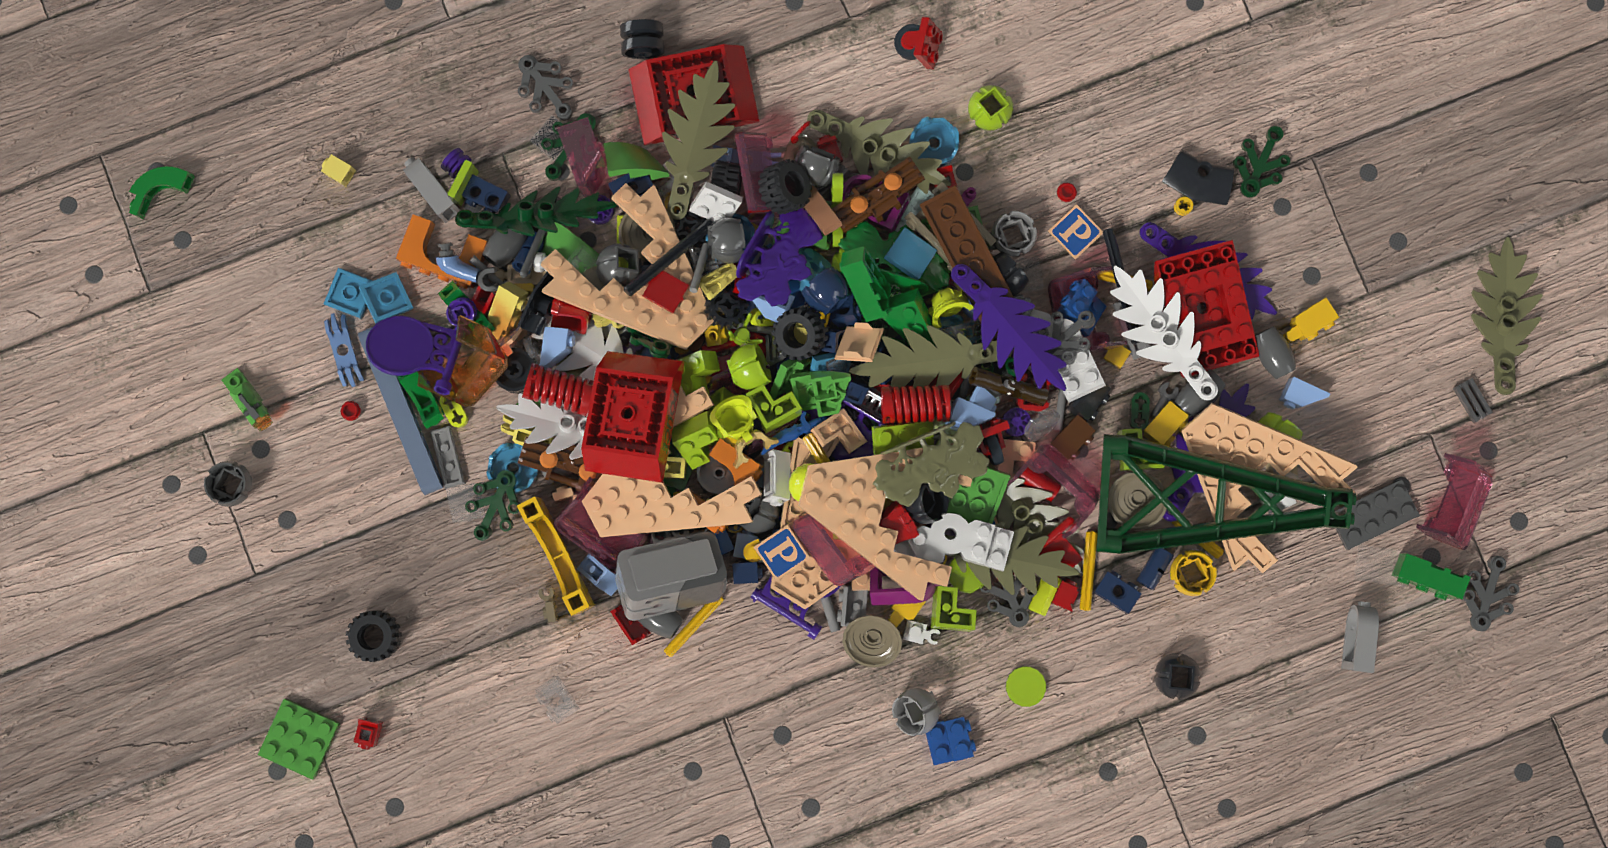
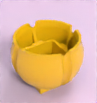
M1197 550L1185 551V555L1179 554L1173 560L1170 567V579L1174 580V587L1180 593L1188 596H1200L1203 591L1205 593L1210 591L1217 578V569L1212 565L1213 560L1207 554ZM1195 562L1202 579L1187 585L1180 568Z

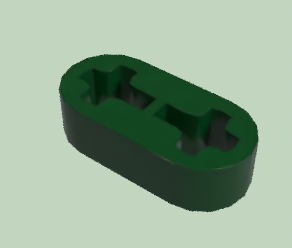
M1142 392L1136 393L1130 400L1129 423L1132 429L1142 428L1143 430L1149 423L1150 399L1148 395ZM1139 396L1142 400L1145 401V403L1141 405V410H1139V404L1135 403V400L1139 399ZM1138 413H1140V419L1144 420L1140 427H1138L1137 423H1134V420L1138 418Z

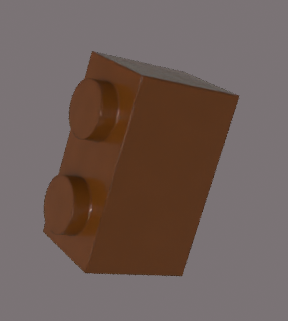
M1076 415L1051 441L1049 446L1065 461H1068L1070 458L1074 460L1081 453L1079 448L1083 444L1087 446L1094 439L1092 434L1096 430L1079 415Z

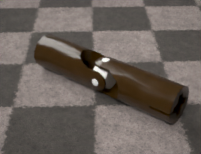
M974 367L969 375V383L974 386L1010 395L1038 405H1044L1048 399L1049 392L1047 388L1042 387L1038 389L1037 385L1021 380L1018 382L1016 379L978 367Z

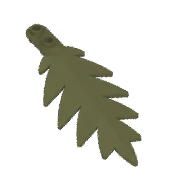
M718 61L712 63L705 78L697 74L693 75L696 99L683 90H678L680 103L688 120L672 109H668L670 121L681 140L680 142L667 132H662L666 148L675 163L665 162L667 169L674 176L667 211L676 220L684 218L687 214L694 182L710 175L709 172L699 170L711 165L728 151V148H704L718 142L735 128L734 125L711 126L724 118L735 107L734 103L714 104L730 85L729 82H718ZM679 187H683L685 189L684 194L679 193ZM675 206L680 208V213L674 211Z
M816 109L811 111L807 117V121L811 122L809 125L811 128L826 135H835L836 139L841 141L842 153L845 158L848 157L851 148L852 157L860 175H867L870 159L874 173L877 175L879 170L882 169L886 173L890 168L892 169L908 157H911L925 178L924 181L917 185L925 194L928 193L930 183L939 185L943 182L946 186H951L948 179L936 170L942 163L941 159H918L930 145L929 141L914 142L899 147L913 132L914 129L912 127L895 130L880 136L893 122L892 118L880 119L860 126L865 119L864 116L848 123ZM819 116L821 122L816 123L814 117ZM837 124L839 130H832V125Z
M1506 237L1500 256L1491 252L1488 254L1495 276L1482 270L1477 272L1482 285L1491 297L1475 290L1471 292L1480 309L1489 318L1486 319L1475 313L1471 315L1476 327L1489 342H1482L1481 346L1489 355L1493 356L1494 385L1496 391L1502 395H1510L1516 389L1515 357L1528 348V344H1518L1536 328L1542 318L1536 317L1522 322L1519 321L1543 297V294H1538L1518 300L1534 283L1538 273L1516 278L1524 266L1527 255L1515 257L1512 242L1509 237ZM1501 365H1504L1507 370H1504ZM1502 384H1506L1508 388H1504Z
M927 325L926 328L935 344L934 346L916 332L903 328V332L912 350L892 338L882 336L890 356L876 351L873 362L859 364L851 368L849 373L870 376L869 387L879 385L892 376L890 387L897 386L900 389L901 386H906L915 376L913 387L921 386L924 388V386H928L937 374V387L938 385H949L961 371V378L966 379L975 365L997 361V340L991 341L986 349L987 354L983 357L982 352L984 349L982 343L972 344L961 333H957L958 343L941 330Z
M989 461V464H988L987 467H990V468H993V469L998 470V469ZM1011 477L997 510L998 523L1004 522L1003 529L1006 530L1010 528L1013 520V531L1025 526L1028 527L1025 536L1018 546L1019 548L1027 543L1029 537L1031 541L1047 536L1061 523L1049 520L1068 514L1069 511L1059 506L1036 503L1053 496L1052 492L1034 487L1018 486L1024 483L1025 480L1019 477ZM1069 526L1062 534L1068 537L1078 533L1079 529ZM1070 542L1079 554L1084 553L1082 548ZM1079 564L1074 566L1073 568L1079 571L1078 576L1082 577L1083 574Z
M1004 522L995 524L999 528H1003L1005 525ZM1027 526L1013 531L1014 535L1004 571L991 568L998 581L1011 595H1015L1013 572L1019 581L1034 595L1037 594L1035 573L1043 581L1055 588L1058 587V576L1079 575V571L1061 562L1065 551H1053L1039 555L1048 540V536L1036 538L1018 548L1028 530ZM945 535L949 540L955 538V536ZM960 553L946 555L955 557L961 571L964 573L967 571V561L962 559ZM967 562L979 581L987 589L991 590L990 568Z

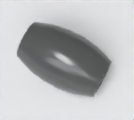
M508 229V234H502L496 230L488 240L482 255L490 264L495 267L498 266L500 269L517 256L528 235H523Z
M1274 326L1255 335L1259 359L1265 369L1275 379L1285 376L1296 369L1291 347Z
M1213 370L1206 372L1218 387V393L1214 399H1201L1189 382L1177 395L1174 401L1175 404L1188 414L1189 418L1201 413L1211 403H1214L1224 390L1225 383ZM1210 387L1204 389L1205 394H1210L1212 391Z
M677 611L638 621L651 632L672 639L684 620Z

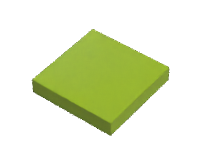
M468 160L464 161L448 192V196L453 202L460 206L465 201L462 193L472 174L477 176L479 173L474 164Z

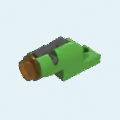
M236 368L221 380L230 391L229 395L254 429H258L260 432L272 425V417L261 402L263 399L239 368Z

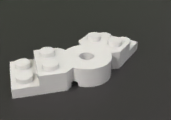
M1033 309L1030 316L1051 323L1047 329L1049 331L1048 336L1052 337L1053 322L1050 314ZM1064 319V322L1062 323L1061 335L1066 330H1068L1074 324V322L1068 319ZM1041 330L1039 334H1044L1046 330ZM1080 330L1068 341H1078L1082 338ZM1057 350L1052 354L1063 355L1064 352L1071 351L1075 356L1073 364L1066 365V367L1058 370L1067 388L1063 392L1068 403L1106 386L1089 350ZM1067 356L1065 360H1070L1072 356Z
M947 513L941 515L943 519L934 522L931 528L926 526L919 527L917 529L919 536L896 544L893 551L940 564L943 562L945 555L960 553L964 561L1003 572L1014 532L979 520H974L968 524L960 515ZM948 529L955 532V538L952 540L945 537L944 533Z

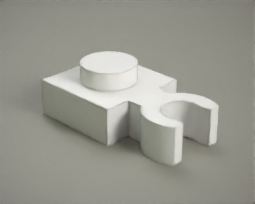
M907 620L903 640L923 644V640L927 639L929 643L935 645L938 642L931 639V634H940V631L937 629L927 631V624Z

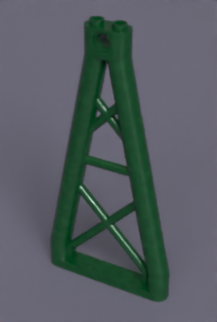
M1104 434L1096 552L1123 554L1322 527L1349 529L1350 525H1354L1355 515L1352 513V505H1356V493H1353V490L1350 488L1324 487L1132 436ZM1131 457L1181 469L1186 472L1165 490L1161 491ZM1111 459L1122 460L1156 496L1118 529L1106 528ZM1195 474L1218 479L1215 522L1191 524L1168 497ZM1226 482L1251 488L1264 504L1249 517L1224 520ZM1266 492L1272 493V494H1275V495H1274L1272 498H1270V497L1267 495ZM1288 497L1322 507L1283 512L1277 503ZM1160 503L1182 525L1126 533ZM1337 505H1345L1343 511H1334ZM1269 510H1271V511L1274 513V514L1264 515V514H1265L1266 512H1268Z

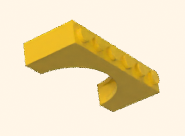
M534 496L517 505L525 524L529 526L536 536L554 570L562 591V599L570 615H578L594 607L595 604L543 499Z

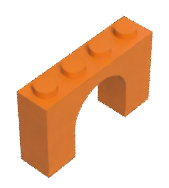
M413 214L396 259L401 262L400 266L407 269H412V267L418 268L419 273L430 276L431 273L438 275L437 279L449 283V280L457 282L456 285L466 290L468 287L474 288L475 282L449 275L442 271L438 265L430 261L427 254V246L435 224L430 220ZM468 234L459 259L475 267L469 262L475 255L484 263L485 258L482 254L488 241Z
M721 438L709 454V456L731 471L734 478V486L751 476L755 481H758L763 473L761 470L763 466L744 453L743 455L748 458V462L742 463L736 469L733 466L736 460L735 447ZM692 492L699 505L706 502L703 498ZM728 525L706 528L715 534H719L720 531L724 532Z

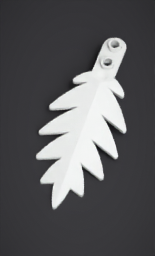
M1114 266V272L1121 287L1111 290L1110 293L1120 301L1131 305V307L1113 313V316L1129 323L1144 325L1123 332L1121 335L1134 341L1157 344L1139 350L1136 354L1146 359L1171 363L1162 369L1167 372H1181L1201 399H1214L1217 396L1218 387L1197 360L1201 350V342L1198 341L1191 349L1194 337V313L1190 312L1178 328L1181 307L1180 293L1177 292L1163 311L1164 285L1161 278L1147 295V287L1142 270H1138L1135 276L1131 278L1121 268ZM1193 371L1199 372V376L1197 378L1192 377ZM1206 387L1212 389L1210 394L1204 393Z
M544 315V318L547 319L544 329L545 327H551L553 315L550 317ZM592 318L586 335L572 331L576 339L575 345L572 347V354L558 365L555 370L569 371L590 366L579 376L582 377V382L586 378L589 379V382L590 380L594 381L596 367L607 351L623 353L622 343L616 328L611 326L606 344H604L602 328H597ZM544 329L541 336L532 334V338L543 340ZM628 348L626 354H633L632 349Z
M521 393L518 394L519 405H497L496 408L500 412L514 418L510 429L518 430L535 427L526 439L527 444L537 443L556 436L546 449L547 454L561 451L578 443L569 458L573 460L583 457L581 447L587 416L572 413L571 407L568 411L563 409V413L561 408L556 407V403L554 406H549L548 401L546 404L541 403L540 409L532 400L522 398L523 394Z

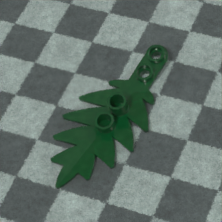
M558 186L542 197L535 205L534 202L538 195L537 190L519 201L511 210V203H507L497 214L490 211L474 213L466 209L460 210L455 216V223L463 228L496 229L502 234H508V229L523 235L534 236L535 232L532 226L547 232L557 233L558 228L554 222L566 226L579 227L576 217L596 219L599 216L597 212L614 208L617 204L610 201H598L599 192L577 202L581 187L574 189L556 202L561 187Z

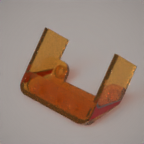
M460 315L457 322L456 341L476 350L463 365L455 363L449 381L452 384L450 394L441 395L435 392L434 386L436 381L441 380L443 374L434 370H420L417 386L460 405L473 406L507 369L508 356L489 328Z

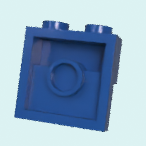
M1082 279L1076 280L1070 285V291L1061 300V306L1057 312H1061L1065 319L1071 320L1074 323L1078 321V316L1081 312H1092L1095 317L1094 326L1089 329L1082 328L1080 330L1081 334L1087 337L1091 334L1107 306L1096 296L1098 291L1088 281ZM1089 316L1083 317V320H1087Z
M964 716L938 721L933 729L926 733L933 765L974 757L973 752L976 751L974 739H969L968 732H971L969 719L965 720Z

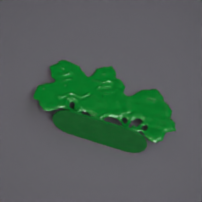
M863 221L857 227L848 230L846 238L840 239V243H838L844 252L865 246L874 261L875 259L880 260L876 263L877 266L879 264L889 265L892 268V272L882 269L880 271L893 291L905 293L918 288L920 294L924 295L929 291L928 285L935 291L949 285V273L940 266V263L944 262V260L937 252L919 279L898 274L904 272L884 259L904 227L914 233L906 224L898 232H891L888 240L885 241L881 239L876 228L867 221Z

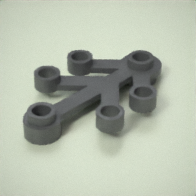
M523 56L518 63L519 69L523 73L521 85L518 87L520 97L527 98L530 95L529 83L532 76L536 82L533 101L529 104L530 110L533 113L541 112V98L544 91L556 107L557 117L561 120H568L572 115L570 106L562 103L550 86L570 90L574 85L570 77H564L563 79L543 77L538 71H550L554 75L560 74L562 71L560 63L556 61L551 64L537 62L534 56ZM531 62V66L525 67V63ZM557 65L559 66V69L557 71H553L552 67ZM565 81L571 82L569 86H564ZM522 89H527L526 94H521ZM534 104L539 105L538 109H532ZM561 108L567 109L565 113H560Z
M1054 312L1051 315L1053 322L1052 338L1061 341V346L1045 352L1053 354L1057 350L1087 351L1090 349L1091 344L1085 337L1080 338L1078 341L1068 340L1082 328L1089 329L1094 326L1095 317L1092 312H1081L1078 316V321L1062 335L1061 327L1064 322L1062 313ZM1057 316L1061 317L1058 321L1054 320ZM1089 316L1087 320H1083V317ZM1047 328L1041 329L1046 330L1045 333L1041 335H1049V331ZM1083 342H1087L1086 346H1081ZM1066 351L1063 355H1054L1066 362L1067 365L1075 362V356L1071 351ZM1067 356H1072L1070 360H1065Z
M1492 556L1487 561V566L1491 572L1486 589H1484L1480 582L1481 575L1478 571H1469L1466 574L1471 577V574L1475 573L1476 579L1472 580L1470 578L1469 582H1471L1481 601L1479 609L1474 602L1475 593L1472 590H1466L1465 594L1467 592L1470 593L1469 599L1465 598V594L1462 599L1466 602L1472 614L1470 624L1476 631H1486L1490 627L1492 620L1503 614L1509 615L1514 611L1511 603L1504 602L1500 604L1499 608L1488 612L1491 604L1509 595H1517L1519 593V586L1515 583H1509L1505 588L1494 593L1500 571L1506 568V560L1501 556ZM1497 560L1501 562V566L1499 568L1496 566ZM1511 586H1513L1515 589L1513 593H1511L1509 590ZM1505 605H1508L1509 607L1508 612L1504 611ZM1480 618H1483L1484 623L1482 625L1479 624Z
M1017 577L1014 581L1015 595H1011L1004 587V590L992 585V589L986 591L981 588L980 590L984 593L989 592L1007 600L1011 607L1009 609L1001 606L997 600L991 599L987 602V609L989 611H996L1008 616L1010 623L1015 627H1023L1028 623L1029 614L1027 608L1032 597L1035 595H1029L1025 587V595L1020 605H1018L1016 597L1022 583ZM991 602H995L997 604V607L995 609H991L989 607V604ZM1018 613H1021L1023 616L1021 621L1016 620Z

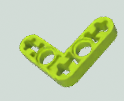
M832 173L831 209L842 202L843 173ZM840 227L832 232L833 247H840L838 243L843 238V231Z

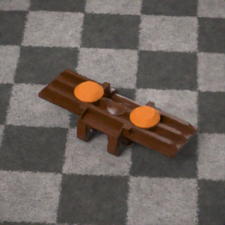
M908 157L886 173L882 169L879 170L877 175L859 187L852 188L853 195L832 208L842 223L840 228L846 233L871 215H874L877 222L880 223L884 220L882 218L883 213L892 207L897 211L902 208L897 198L924 181L925 178L911 157ZM882 180L884 181L882 185H880L876 189H873L867 195L861 196V194H863L864 192H866Z
M526 436L518 464L546 472V481L550 479L575 487V490L579 491L581 484L593 487L602 474L585 471L583 457L573 460L569 458L576 447L575 445L547 454L546 449L549 447V443L540 441L527 444L526 439L528 437ZM557 467L579 474V480L554 473L552 469Z

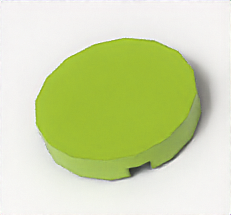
M955 558L951 561L949 566L952 569L949 581L953 587L958 588V591L973 593L984 586L972 572L967 562V571L964 573L959 568Z
M1021 666L1014 669L1008 675L1006 692L1015 704L1022 707H1031L1043 699L1046 692V682L1038 670L1032 667Z

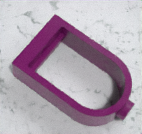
M856 175L843 182L842 201L849 197L852 188L865 183L872 177ZM881 181V182H879L878 184H876V185L873 186V187H876V188H877V187H879L880 185H882L884 182ZM906 192L897 198L902 208L897 211L892 207L885 222L881 221L878 223L873 216L868 217L864 221L890 233L895 231L911 200L909 193Z
M872 563L870 564V597L872 605L921 603L930 599L934 595L936 587L940 586L928 582L923 601L915 598L904 588L882 589V576L887 575Z

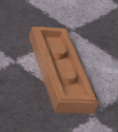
M812 186L810 201L808 204H805L804 208L826 236L841 227L842 223L817 189Z

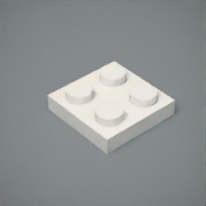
M706 181L690 205L689 211L717 222L720 219L732 217L741 205L743 197Z

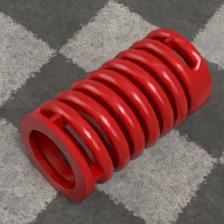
M532 363L522 398L534 400L535 402L540 400L542 404H546L548 401L549 406H554L556 403L557 408L560 409L563 406V409L566 411L571 407L572 413L587 416L593 380L589 382V379L586 378L582 384V377L577 376L575 379L573 374L567 377L566 372L560 374L559 370H554L552 373V369L549 367L546 368L543 374L544 366Z
M938 385V387L932 386L931 388L930 386H924V388L921 386L916 388L909 386L908 389L905 386H901L900 389L897 386L893 388L881 387L882 424L895 423V405L898 423L903 422V410L905 422H911V407L914 423L919 421V407L921 422L925 423L927 421V408L928 421L934 422L935 403L937 422H950L949 385Z

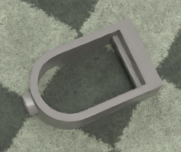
M414 157L408 159L404 163L406 168L403 171L434 212L447 223L457 215L460 209L420 158L416 160Z
M1358 601V605H1352L1349 609L1345 626L1341 669L1374 673L1379 615L1376 608L1370 607L1371 603Z

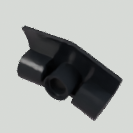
M1181 149L1162 183L1191 200L1227 205L1232 188L1234 168L1211 165L1209 162L1201 161ZM1198 168L1204 169L1206 176H1201Z
M548 272L545 273L532 291L518 323V326L538 336H541L547 322L544 315L552 316L551 308L554 298L542 292V289L554 279Z

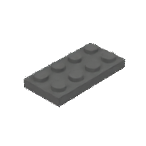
M1401 479L1356 500V505H1352V513L1355 515L1354 525H1350L1349 529H1335L1345 549L1349 550L1420 515ZM1343 506V507H1341V508H1339V509H1337V510H1335V511H1336V512H1341V511H1343V509H1344L1345 506Z

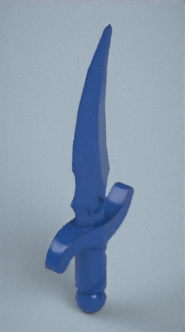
M803 412L800 416L801 423L798 425L794 424L791 428H786L772 438H777L779 443L771 445L768 450L764 448L761 455H764L780 444L796 440L803 433H806V435L811 433V429L828 419V417H818L807 422L805 420L806 412Z

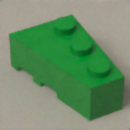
M865 246L843 252L841 262L839 263L840 270L849 284L865 321L869 322L888 316L891 286Z
M918 288L890 297L889 313L883 319L908 344L909 342L903 332V328L916 332L935 346L926 328L927 325L933 326L932 317L929 315V311Z
M1399 553L1391 576L1397 578V582L1407 586L1409 583L1416 586V590L1423 593L1430 591L1434 593L1435 598L1446 601V599L1462 600L1471 578L1468 575L1455 574L1451 572V569L1446 567L1443 569L1432 564V562L1407 553Z

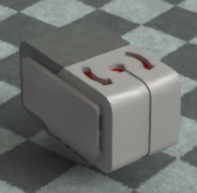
M703 527L702 531H697L693 528L651 532L649 545L621 551L617 557L615 581L626 618L636 621L718 601L726 590L727 570L716 536L708 532L706 527ZM660 535L663 536L665 539L658 540L655 537Z

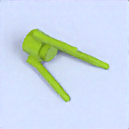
M752 313L748 314L742 327L738 328L734 334L732 331L728 332L730 341H734L737 345L763 343L762 339L750 340V332L747 329V325L752 317Z

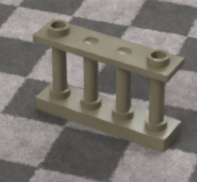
M941 182L932 192L936 196L948 188ZM922 209L916 215L912 212L907 214L904 218L907 220L906 224L909 228L916 230L929 245L935 248L940 257L948 264V269L952 271L953 268L939 241L936 239L932 228L928 230L921 223L926 217ZM971 213L989 248L997 240Z

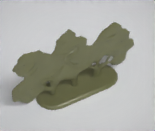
M956 421L881 452L882 455L898 451L899 455L894 462L888 460L877 462L875 467L877 478L873 485L876 486L877 490H883L886 498L898 501L901 505L907 507L911 506L918 498L922 483H928L932 491H942L945 496L952 499L960 487L958 484L960 474L973 479L985 475L988 470L989 458L976 451L984 439L980 426H973L971 423L963 422L954 435H949L945 432V429L956 424ZM940 432L941 444L927 445L925 438ZM949 439L953 440V445H950L948 441ZM920 441L923 448L922 455L916 458L908 456L906 454V446ZM902 459H904L905 468L901 472L898 470L899 462L902 463ZM908 459H911L913 464L908 463ZM895 464V470H892L891 466Z

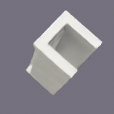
M773 449L763 455L765 460V498L762 501L769 502L772 506H781L782 503L790 500L791 453Z

